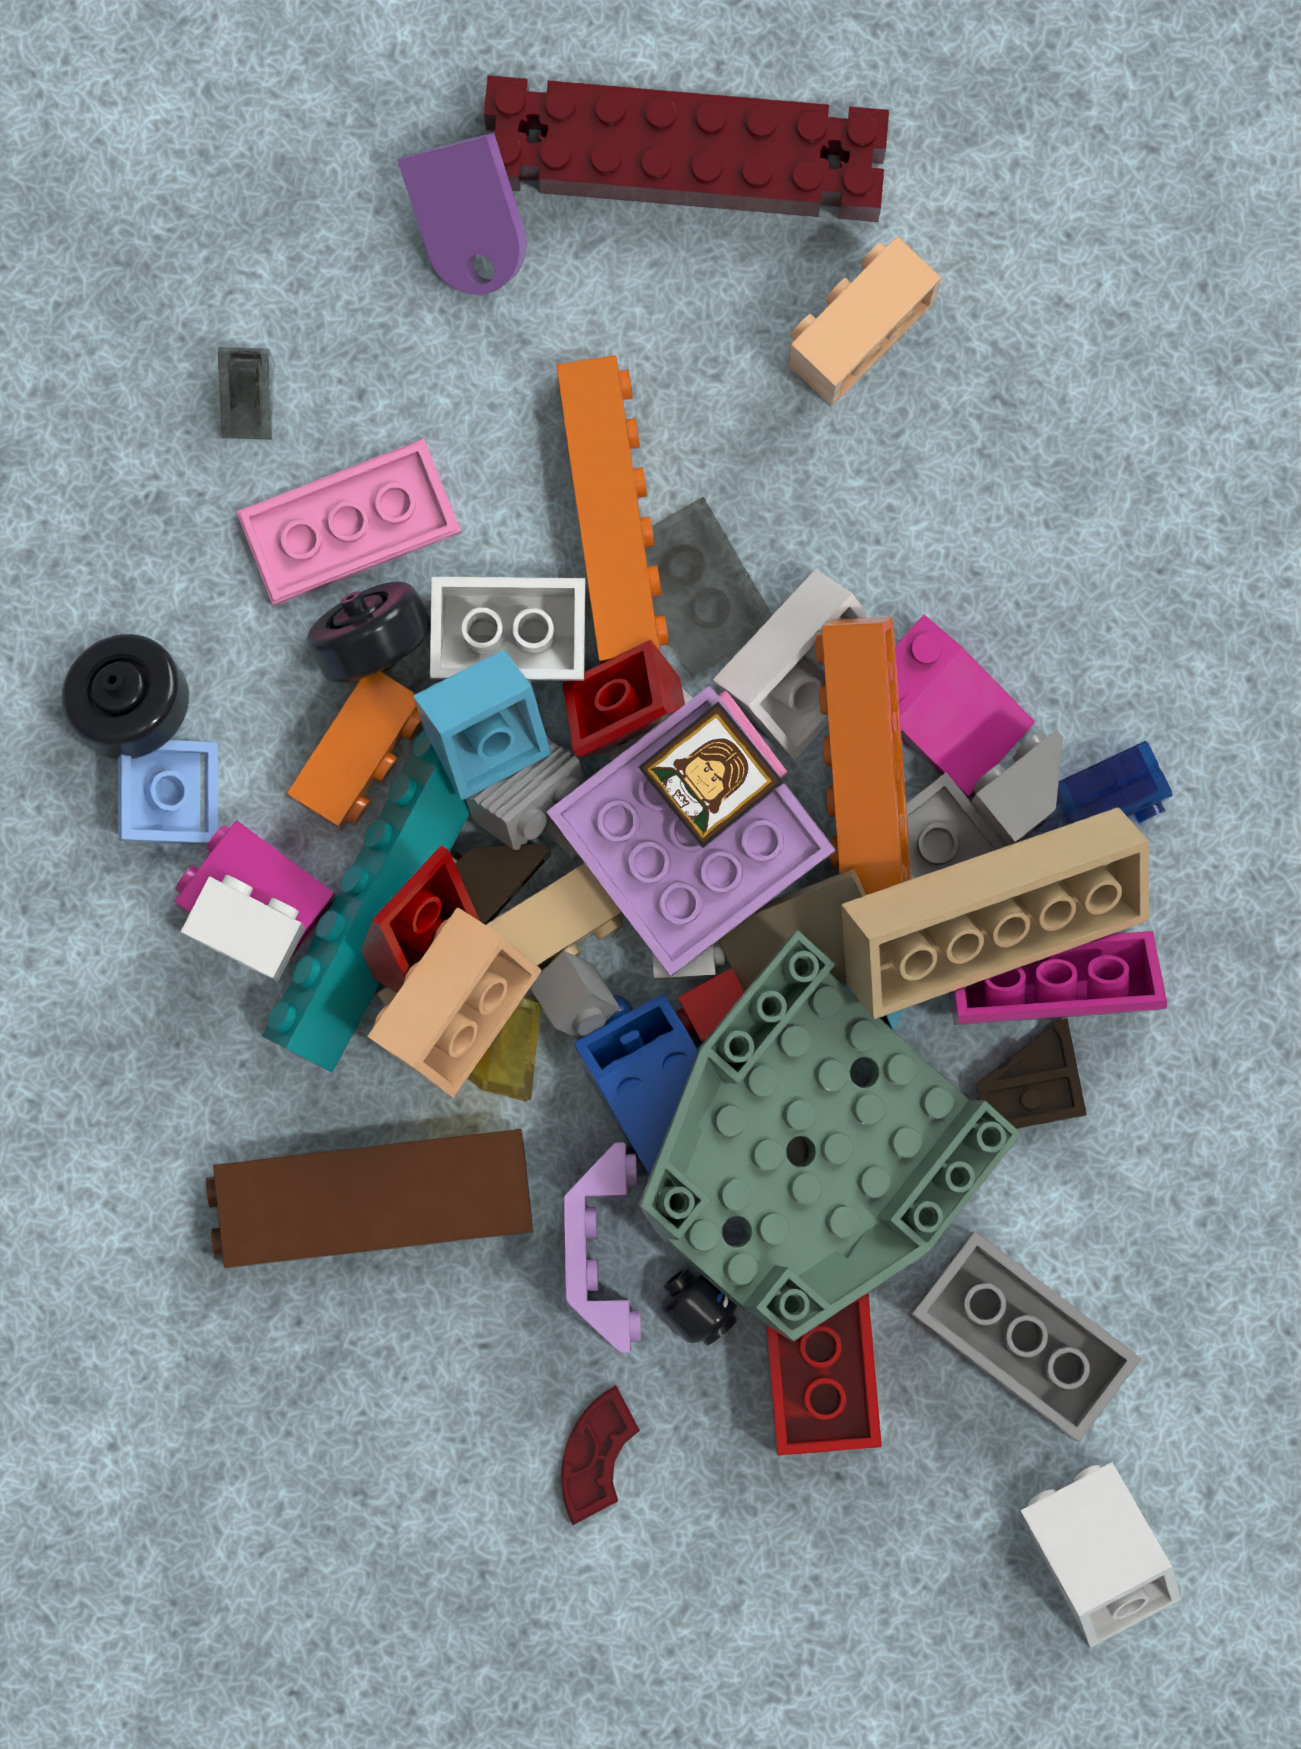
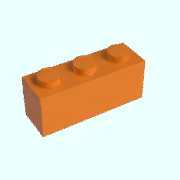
M382 672L360 679L288 790L287 794L290 799L341 831L347 822L355 826L371 802L365 795L375 779L383 783L395 767L398 757L392 753L402 737L410 741L422 725L413 697L416 694Z

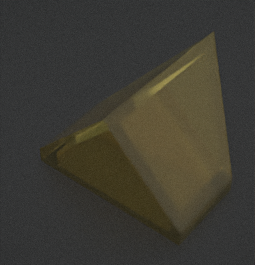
M523 997L467 1078L469 1081L483 1091L525 1102L531 1100L541 1011L539 1001Z

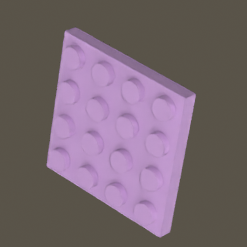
M711 686L704 689L546 811L670 976L680 971L836 851L785 783L708 846L702 848L641 772L638 766L718 701L753 742Z

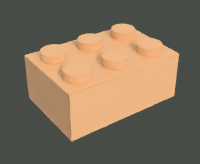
M898 236L887 247L882 242L878 243L862 260L861 265L864 269L851 283L847 278H844L826 297L825 300L829 304L817 318L812 314L806 316L790 334V337L794 340L789 345L790 356L788 366L831 407L936 301L942 277Z
M457 907L452 916L439 926L433 943L422 959L409 969L403 986L392 1002L379 1012L375 1019L374 1027L367 1037L406 1067L454 1098L542 970L505 937Z

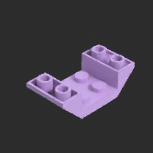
M614 1143L564 1196L566 1302L619 1353H631V1342H641V1311H630V1300L589 1301V1291H599L598 1260L588 1259V1240L597 1239L598 1235L597 1208L587 1207V1199L627 1198V1187H637L636 1154H626L625 1143Z

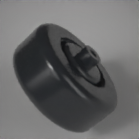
M401 581L383 583L345 596L339 604L327 611L313 624L307 634L306 644L326 679L338 683L351 682L386 671L410 654L429 634L431 618L417 591L411 584Z
M135 634L114 635L88 647L71 665L62 688V707L71 728L91 750L112 759H118L121 755L131 756V759L151 754L164 746L182 725L189 704L187 680L170 653L158 642Z

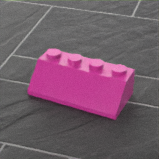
M1153 931L1111 934L949 992L954 1025L1082 1017L1167 1009V998Z

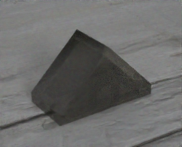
M218 347L222 438L272 440L275 361L270 349Z

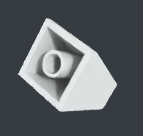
M1113 1462L1102 1468L1099 1465L1086 1468L1074 1478V1482L1058 1491L1053 1489L1043 1491L1029 1501L1028 1507L1020 1510L1027 1529L1090 1648L1181 1600L1172 1565Z

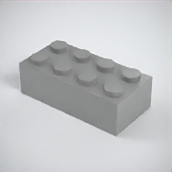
M976 1231L969 1234L909 1313L1065 1435L1077 1442H1080L1142 1359Z

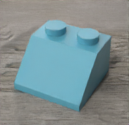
M505 649L413 696L423 728L461 801L551 755L532 686Z

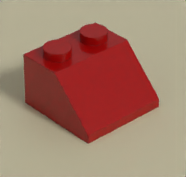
M651 639L584 672V681H567L562 684L572 748L577 757L599 755L617 745H622L629 739L659 725L685 705L680 677Z

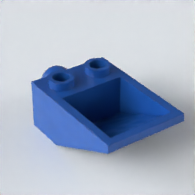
M664 994L634 1010L624 997L613 995L620 1009L605 1022L603 1027L573 1044L588 1078L634 1154H636L646 1174L650 1177L698 1050Z

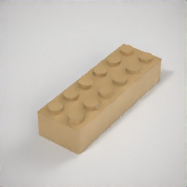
M1118 807L841 904L846 984L871 1017L877 1019L1149 921V840Z

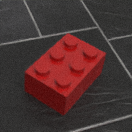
M869 1292L795 1341H790L765 1324L777 1456L882 1447Z

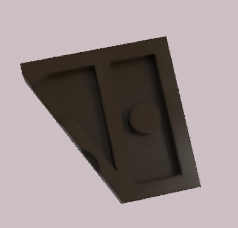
M1068 1018L1057 1021L975 1084L977 1099L985 1100L1016 1129L1087 1115Z

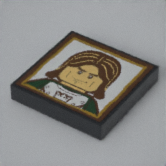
M719 701L638 766L702 848L708 846L785 783Z

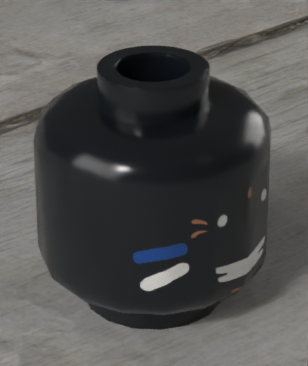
M685 1267L664 1285V1289L669 1294L662 1302L661 1312L686 1342L698 1343L703 1341L705 1345H710L722 1337L736 1323L737 1318L734 1312L737 1305L700 1272L695 1271L691 1273Z

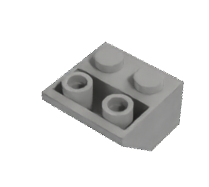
M1057 730L1047 738L1040 731L1016 750L1017 753L1012 757L1015 761L1013 765L1005 770L999 763L983 775L972 789L976 793L971 802L972 805L1006 846L1025 840L1045 824L1056 810L1063 737Z

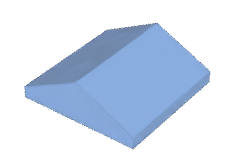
M169 740L164 746L146 756L131 759V756L121 755L118 758V840L146 844H208L218 830V742ZM200 753H205V832H200Z

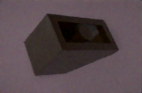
M543 843L521 844L519 850H513L508 845L470 847L463 856L458 851L451 856L480 922L486 925L498 916L552 854L551 850Z

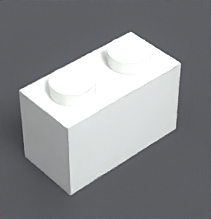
M227 874L222 882L209 876L181 932L198 943L278 982L306 928L301 922L295 920L299 911L275 898H271L269 904L265 905L249 897L253 888Z

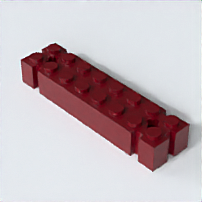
M487 75L484 107L486 130L495 131L494 135L512 191H520L521 179L539 181L540 193L810 217H819L820 205L840 207L839 219L879 222L884 169L872 168V163H884L889 110L849 106L848 118L828 117L829 104L549 80L547 83V93L529 91L528 79ZM529 130H540L541 135L538 136V143H529L527 141V136L530 135ZM828 155L839 156V169L829 168Z

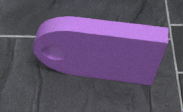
M494 132L405 155L398 159L428 257L442 280L458 291L474 295L494 292L510 282L518 274L524 263L527 241ZM476 255H483L492 262L494 267L492 279H485L477 274L474 268V258Z

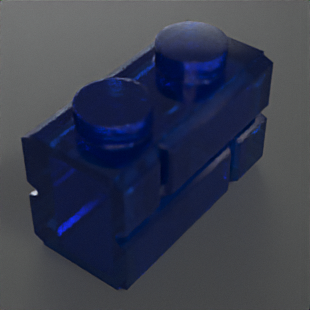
M1144 741L1058 782L1057 803L1068 825L1118 807L1129 819L1135 817L1137 823L1141 824L1166 812L1162 803L1168 801L1173 794L1149 743Z

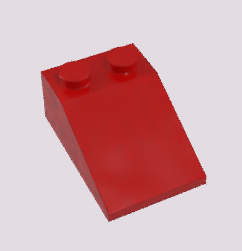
M441 845L373 918L361 949V953L373 977L396 993L403 986L409 969L422 959L433 943L439 926L452 916L457 907L480 921L450 851Z

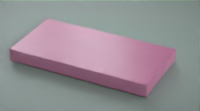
M424 439L236 512L273 606L461 534Z

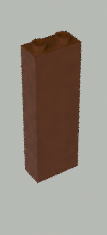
M521 1129L213 1165L214 1176L206 1177L209 1208H218L219 1228L211 1229L213 1254L215 1259L223 1258L224 1268L534 1233L524 1140Z

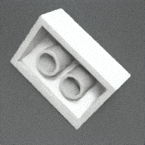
M815 569L720 671L713 681L723 692L725 690L728 691L750 721L793 760H796L829 724L828 715H822L819 704L820 686L826 684L825 666L824 664H818L816 658L815 642L817 634L822 633V625L831 620L871 618V616L850 591Z
M432 577L430 679L445 680L505 649L527 680L584 681L586 641L585 578Z

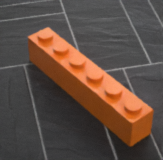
M616 355L556 364L599 662L602 664L650 639L660 651V646L669 645L665 615L655 616L652 597L661 596L662 591L658 565L648 567L645 547L655 546L651 517H640L638 498L648 496L643 467L633 468L631 449L640 448L636 418L626 419L624 400L633 399L629 369L619 370Z
M893 617L831 620L822 625V633L817 634L815 642L817 662L825 666L826 684L820 686L819 704L822 715H828L829 735H826L823 740V757L825 765L832 766L833 786H829L827 789V810L830 817L836 818L837 837H832L831 844L836 849L831 854V862L833 867H839L840 874L854 869L867 895L911 880Z

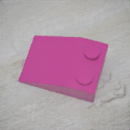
M924 614L895 646L901 738L942 775L947 772L960 790L969 798L974 792L972 789L977 785L976 782L1000 763L1035 721L962 646Z

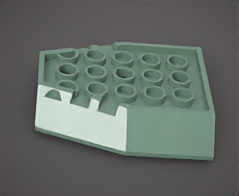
M798 930L791 934L698 1049L638 1205L664 1242L733 1303L790 1341H795L926 1255L1021 1135L1013 1125L985 1100H969L880 1018L873 1019L858 998L829 973L835 966V963ZM860 1057L867 1060L872 1068V1077L864 1087L855 1085L850 1077L851 1065ZM799 1136L808 1144L809 1155L805 1163L796 1167L788 1160L786 1149L789 1142ZM736 1216L745 1226V1236L741 1243L731 1247L723 1239L722 1228L729 1218Z

